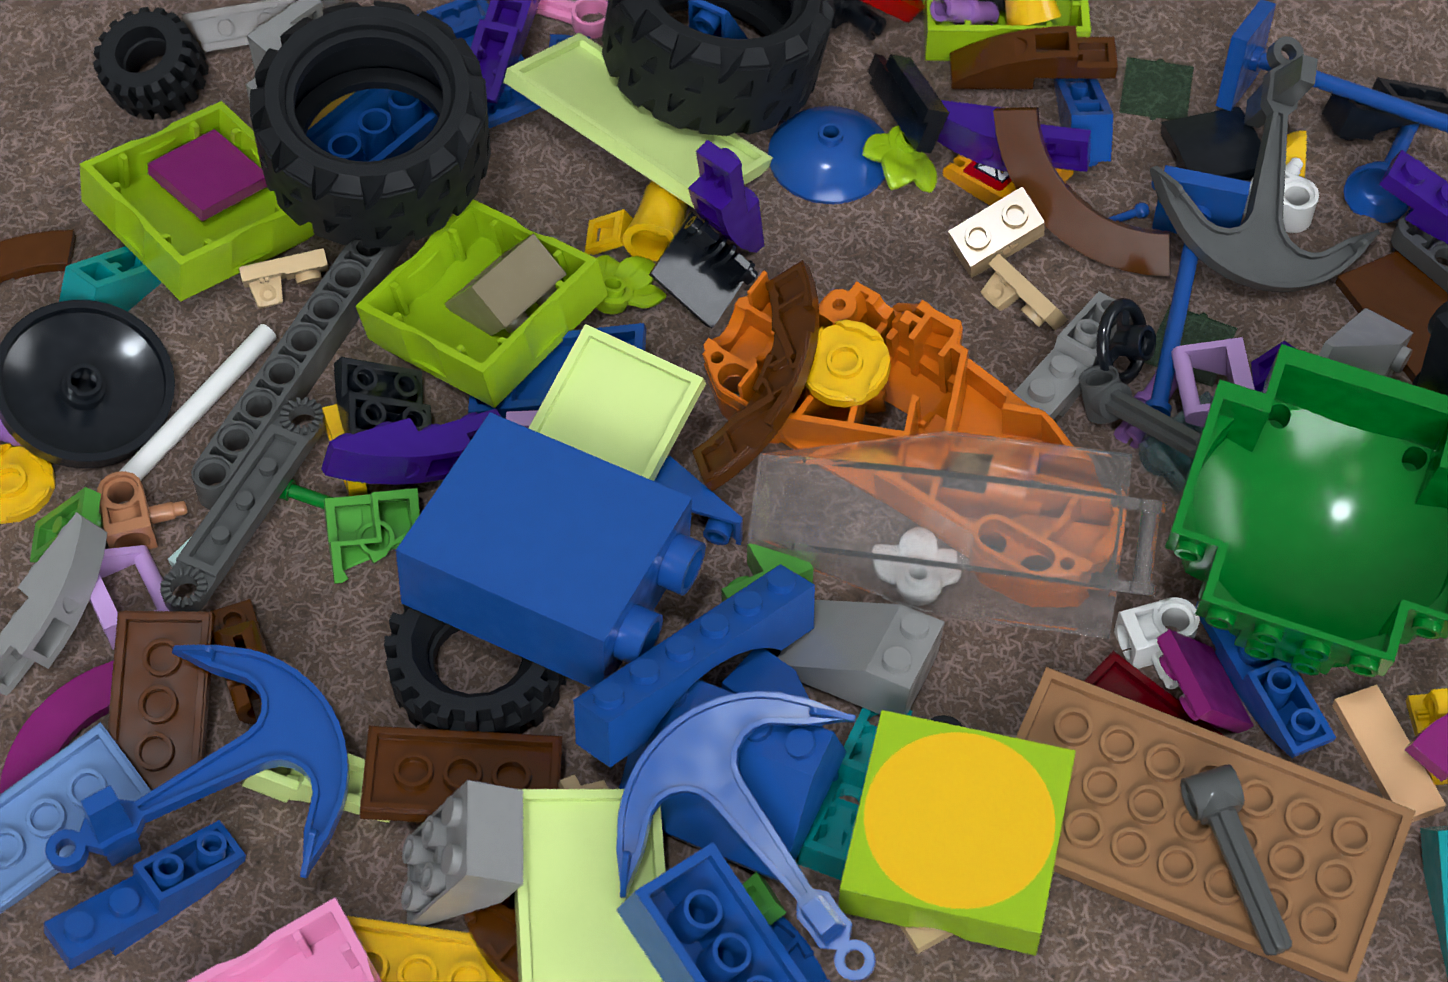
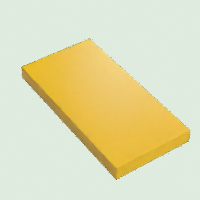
M347 916L382 982H504L488 965L468 932Z

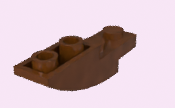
M1051 26L1009 32L980 40L950 53L951 89H1033L1034 78L1116 79L1118 70L1115 37H1077L1076 26Z

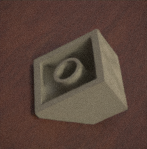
M533 233L505 251L444 304L449 311L490 336L504 328L510 334L529 318L525 310L535 302L540 307L557 290L555 284L567 274Z

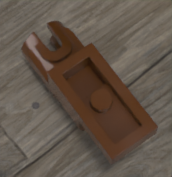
M251 599L210 611L216 616L213 638L215 645L251 649L269 655ZM225 678L238 719L243 723L255 724L257 720L252 702L260 698L259 694L248 685Z

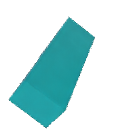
M863 707L844 745L847 753L838 770L839 778L832 782L797 859L798 865L841 881L859 805L839 797L852 796L860 803L877 731V726L870 724L868 721L873 716L878 715V713ZM909 710L907 715L912 716L913 711Z

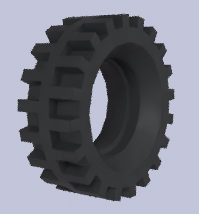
M404 604L402 615L395 612L392 613L389 619L391 636H385L384 639L387 670L395 700L399 708H405L409 721L415 727L422 723L428 729L521 734L520 727L530 722L536 728L544 721L543 710L547 706L555 708L559 702V688L561 685H566L567 677L523 657L515 676L507 684L495 690L468 694L450 689L441 682L435 672V659L440 646L452 634L461 630Z

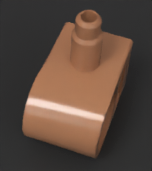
M119 471L107 475L101 480L97 488V492L101 493L99 507L103 528L107 532L106 541L109 549L145 545L148 549L157 548L158 544L153 524L172 520L177 516L188 513L185 501L149 506L140 478L127 471Z

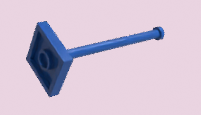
M1260 0L1232 35L1217 97V107L1231 111L1255 80L1260 69L1268 72L1272 70L1266 58V44L1276 7L1275 3ZM1318 70L1316 71L1315 85L1313 86L1315 88L1448 133L1447 114Z
M1165 165L1164 171L1182 185L1184 191L1207 220L1224 228H1234L1241 225L1251 182ZM1158 200L1151 229L1171 231V233L1177 234ZM1185 243L1183 244L1151 399L1145 402V404L1169 417L1172 406L1168 402L1175 373L1171 351L1181 344L1198 257Z

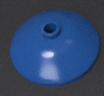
M820 106L802 110L789 120L783 121L773 133L768 147V155L773 157L770 169L776 180L787 191L804 200L821 204H841L858 200L873 192L885 179L882 163L870 160L862 155L866 140L873 134H885V132L871 118L849 108Z

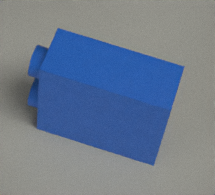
M490 412L396 549L401 604L592 688L615 673L622 662L629 664L655 647L662 629L663 615L654 612V609L666 589L681 596H684L689 591L702 566L706 545L690 537L692 497Z

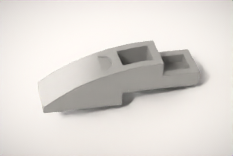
M1098 292L1057 336L1054 349L1013 393L1031 407L1045 411L1053 420L1057 415L1063 417L1081 394L1079 375L1084 370L1099 365L1096 351L1098 326L1104 311L1116 299ZM1117 317L1112 325L1110 344L1113 342V337L1117 330Z
M77 512L60 530L56 539L38 562L30 568L29 573L18 586L28 596V599L12 615L9 623L0 633V693L5 696L12 692L34 662L47 669L50 668L78 625L93 592L104 557L107 532Z

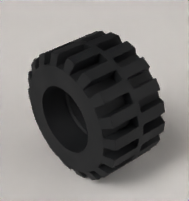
M148 7L139 8V12L133 14L132 11L123 14L124 19L119 22L115 19L109 24L111 29L108 32H102L98 38L102 44L95 46L93 54L97 60L93 62V66L98 74L99 81L116 104L134 117H137L140 113L146 120H153L155 114H159L161 119L164 120L171 118L170 112L177 110L180 114L186 110L184 105L189 101L194 103L199 97L196 91L204 89L206 80L203 76L208 74V65L205 62L207 58L204 51L185 22L181 21L179 16L172 11L168 14L164 8L156 7L153 12ZM163 56L156 66L147 71L139 72L145 63L153 58Z

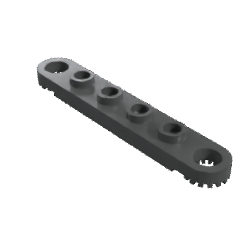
M297 397L296 401L290 400L288 405L285 404L282 407L283 410L280 411L277 419L266 429L176 558L175 565L164 576V580L160 584L162 599L168 610L198 612L207 604L325 431L326 425L322 406L315 399L309 400V397H304V399ZM307 414L314 417L312 424L308 423V427L303 425V428H300V425L295 427V424H291L292 420L299 415ZM182 584L197 586L194 596L192 594L189 595V599L187 597H184L183 600L181 597L177 599L173 592Z

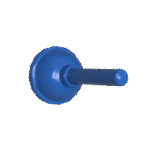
M1420 123L1400 127L1384 161H1374L1359 166L1348 175L1343 191L1345 201L1354 213L1369 216L1381 223H1389L1398 220L1407 212L1409 206L1381 187L1379 183L1392 159L1401 150L1407 153Z

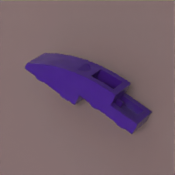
M941 100L949 111V115L937 141L970 160L1007 172L999 149L993 112L996 108L1003 107ZM1040 124L1043 139L1054 167L1087 172L1090 163L1091 130Z
M707 140L696 150L700 177L688 188L692 204L700 218L709 221L708 225L742 249L757 253L765 246L759 199L752 190L744 186L742 163L738 156L730 149H721Z
M1401 150L1392 159L1379 185L1411 207L1405 220L1425 233L1448 244V182L1427 168L1421 161Z
M497 409L482 413L472 412L459 420L442 425L431 424L421 431L417 430L411 418H407L393 423L390 421L383 422L372 429L355 434L345 433L329 441L321 469L325 476L370 484L398 485L444 480L489 413L491 412L500 417L501 415Z

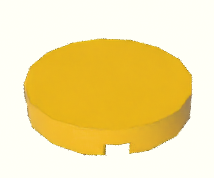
M851 320L834 322L835 325L828 326L825 329L822 326L819 328L813 365L805 384L812 396L827 405L843 408L862 405L876 397L887 383L891 368L888 348L879 332L863 322Z
M11 443L0 444V524L20 522L37 514L49 502L55 489V472L49 461L34 455L24 447H12Z

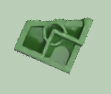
M417 488L371 492V494L324 498L325 522L334 584L343 583L348 580L344 570L371 560L374 564L387 556L388 551L400 545L420 515Z

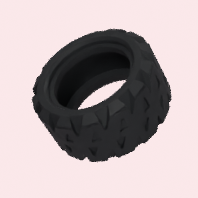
M608 0L602 32V56L611 77H619V90L637 107L642 105L652 112L655 119L676 128H688L699 131V134L730 136L738 132L749 135L771 129L780 120H789L805 106L809 95L815 89L835 12L834 0H704L728 10L733 18L755 27L765 35V37L753 39H730L694 30L668 14L689 10L688 0Z
M374 1V6H361L357 2H349L323 9V16L317 19L303 18L280 36L282 47L279 50L272 48L267 50L254 75L257 89H251L250 118L267 188L270 192H275L278 206L295 223L302 226L307 222H311L316 236L342 245H347L355 239L362 240L364 248L394 247L399 245L406 236L414 235V239L417 241L446 226L451 214L459 216L475 198L479 191L481 179L486 177L491 154L486 81L482 77L479 60L463 38H456L453 29L449 25L425 11H422L417 16L404 4ZM366 89H389L406 93L425 103L439 118L430 134L417 146L401 155L380 161H353L334 156L319 148L306 136L312 121L327 105L342 96Z

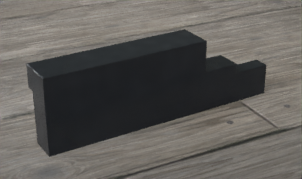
M875 54L868 69V73L872 77L870 84L914 150L931 154L949 115V111L911 57L890 54L887 61L884 55Z

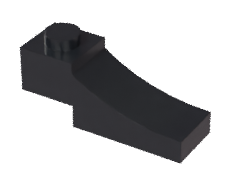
M1377 77L1372 89L1448 115V91L1445 88ZM1331 94L1322 111L1323 116L1331 125L1333 133L1348 141H1353L1355 138L1373 141L1376 134L1386 130L1419 124L1335 94Z

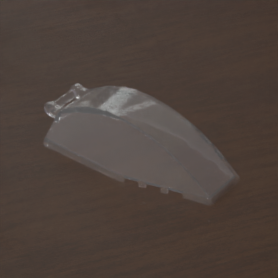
M942 431L759 454L747 545L750 543L810 562L814 568L813 571L927 615L1110 639L1116 592L1155 597L1157 585L1151 583L1160 514H1166L1167 502L1129 497L1133 458L1131 453ZM1127 510L1141 512L1132 581L1118 579Z

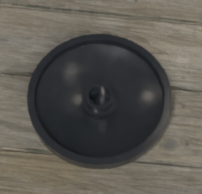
M69 300L52 303L22 318L11 328L0 344V420L9 434L21 446L46 461L72 468H100L114 465L134 456L167 421L175 390L174 371L169 354L159 337L148 325L119 307L91 300Z

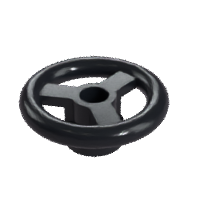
M1119 298L1106 308L1101 317L1097 331L1096 351L1099 366L1103 371H1108L1110 365L1114 367L1113 363L1119 356L1127 357L1130 361L1129 366L1124 372H1119L1120 381L1127 385L1138 376L1144 362L1153 357L1156 349V334L1154 329L1146 324L1144 314L1137 303L1128 298ZM1117 317V330L1114 334L1113 342L1110 344L1112 325ZM1130 317L1132 319L1133 325H1129Z

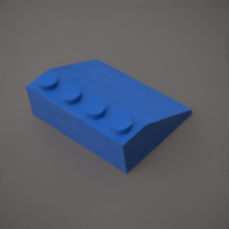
M697 680L673 704L658 723L648 741L628 755L619 789H625L627 781L645 749L670 723L687 711L707 701L735 693ZM770 725L756 730L745 740L739 752L738 767L743 781L794 860H796L847 751L836 734L823 727ZM684 793L674 795L660 804L663 834L699 849H703L714 842L725 860L781 883L712 803L702 796Z

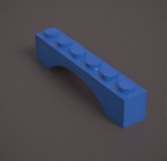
M780 564L575 698L576 744L608 767L615 765L644 745L673 704L712 668L734 655L752 649L773 648L783 650L814 629L815 584Z

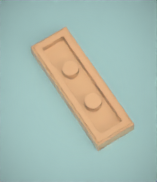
M1378 685L1334 699L1332 707L1383 798L1415 810L1412 822L1443 812L1446 804L1425 767L1404 750L1410 741Z

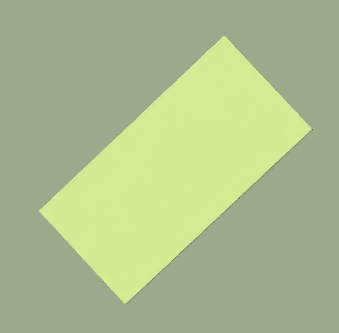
M581 33L507 68L503 81L505 84L693 208L688 188L700 177L696 150L707 140L721 149H730L738 156L742 163L744 185L762 175L769 168L773 157L736 133L730 136L699 134V131L688 128H676L655 119L652 112L642 105L637 107L619 90V77H611L607 71L602 56L603 47Z
M585 324L529 429L654 481L706 382L701 376Z
M519 789L523 790V885L515 891L519 982H664L616 911L626 900L620 898V878L616 852L618 813L625 789ZM661 805L653 815L644 856L631 884L628 897L634 891L665 872Z

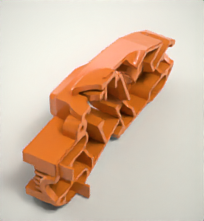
M763 271L747 291L748 295L739 297L736 301L730 321L722 334L714 339L708 338L703 344L705 351L702 355L708 383L721 414L728 420L736 412L738 413L743 410L755 393L752 388L762 370L766 356L771 354L774 332L772 331L770 297L765 284L769 281L766 271ZM857 281L850 291L844 289L830 291L819 304V328L824 326L825 329L828 326L835 325L834 322L851 320L863 322L877 330L884 339L890 356L891 368L888 381L876 397L862 405L846 408L823 403L812 396L805 386L794 409L770 443L778 444L782 442L920 526L934 531L940 538L976 558L981 570L985 574L1032 601L1074 602L1083 590L1086 573H1089L1096 566L1107 548L1111 549L1116 542L1120 516L1109 497L1092 494L1091 467L1053 418L1045 411L1031 407L1021 400L1007 386L969 359L968 349L962 346L963 327L962 322L958 319H952L937 311L924 300H921L918 304L897 303L891 308L884 302L880 294ZM734 392H739L740 397L734 394ZM886 401L908 414L905 429L901 431L864 425L865 411L868 413L886 411ZM953 457L993 464L988 493L982 494L943 487L948 458ZM1038 474H1039V482H1038V485H1036L1037 478H1038ZM992 547H1004L1009 551V553L1002 554L1001 552L997 551ZM1034 569H1040V570H1043V571H1032V570H1034Z

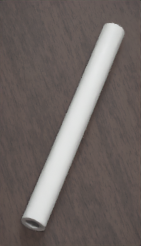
M260 324L120 471L133 473L141 481L277 339L272 329L264 324Z

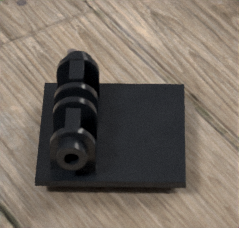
M690 212L649 275L705 326L713 329L743 282L749 285L757 277L758 272L754 269L755 263L751 260L747 261L740 253L737 254L735 252L737 247L734 244L728 245L726 243L727 238L715 232L708 225L709 221L704 218L700 220L693 212Z

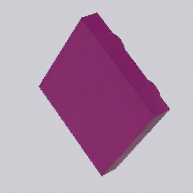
M215 129L148 163V175L201 221L267 187L262 169Z
M1171 629L1157 637V644L1163 653L1159 657L1160 664L1172 680H1177L1183 692V695L1180 696L1181 705L1193 720L1197 721L1200 719L1210 723L1216 729L1221 727L1235 733L1247 731L1254 726L1213 647Z

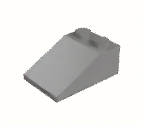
M1365 308L1324 343L1318 356L1391 378L1394 371L1400 373L1412 354L1413 350L1408 348L1407 345L1413 332Z
M815 600L814 629L781 650L777 658L795 669L800 681L804 684L878 714H881V710L907 715L938 655L945 621L902 604Z

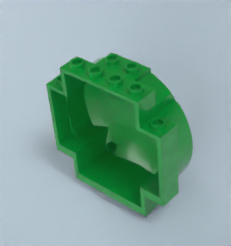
M1281 344L1262 392L1219 379L1188 475L1182 487L1178 507L1164 547L1174 551V554L1181 559L1185 573L1202 581L1195 615L1205 618V622L1212 627L1228 630L1236 637L1234 645L1244 648L1245 653L1261 660L1276 658L1291 663V667L1294 670L1306 675H1319V673L1327 675L1332 667L1348 666L1350 671L1361 676L1375 677L1380 675L1384 677L1395 661L1399 644L1407 645L1417 636L1426 639H1439L1440 637L1447 639L1448 396Z

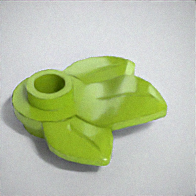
M898 125L893 127L888 134H873L866 140L862 155L870 160L882 163L889 189L896 190L913 181L924 192L931 193L937 183V171L934 164L925 153L914 150Z
M609 255L597 257L608 296L596 307L600 312L619 314L625 311L628 305L650 308L666 299V293L657 286L652 285L654 279L649 275L655 266L652 260L634 256L625 258L620 263Z

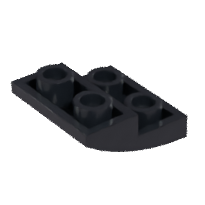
M1239 106L1234 107L1231 111L1222 109L1161 122V137L1176 154V167L1238 180H1249L1254 177L1261 141L1254 127L1244 124L1245 113Z
M340 357L334 363L335 392L344 433L355 434L372 429L383 422L390 421L393 423L407 418H411L418 431L431 425V405L423 404L422 371Z

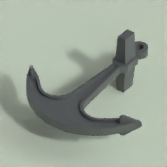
M1284 36L1277 39L1268 48L1266 58L1272 70L1263 76L1261 86L1247 99L1244 124L1256 128L1264 124L1265 126L1246 216L1239 227L1224 228L1210 222L1184 191L1180 183L1160 167L1153 166L1150 168L1158 200L1186 246L1202 262L1223 277L1240 285L1267 292H1295L1315 287L1330 280L1357 260L1375 237L1380 234L1379 230L1376 229L1369 233L1348 238L1323 252L1311 253L1300 249L1294 244L1285 231L1283 209L1288 115L1298 108V101L1315 85L1318 59L1304 55V50L1296 39ZM1281 50L1288 54L1289 60L1283 57Z

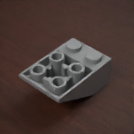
M467 780L431 816H428L412 834L407 836L402 852L403 862L408 864L407 882L401 897L402 908L407 910V924L427 926L501 903L523 885V790Z

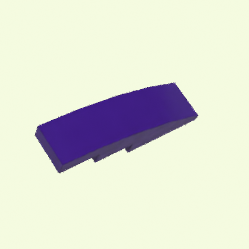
M490 0L485 19H479L471 50L479 60L482 77L486 81L487 102L498 104L507 86L503 82L507 68L515 65L519 59L540 0Z

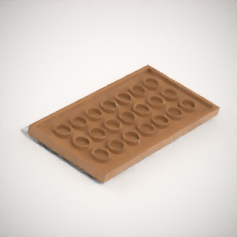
M1046 667L1016 738L1076 750L1053 871L1323 982H1355L1416 811ZM1226 764H1230L1234 768L1244 793V806L1237 814L1292 940V947L1287 951L1273 956L1264 954L1210 824L1203 825L1200 823V820L1194 821L1186 808L1180 788V780L1182 778Z

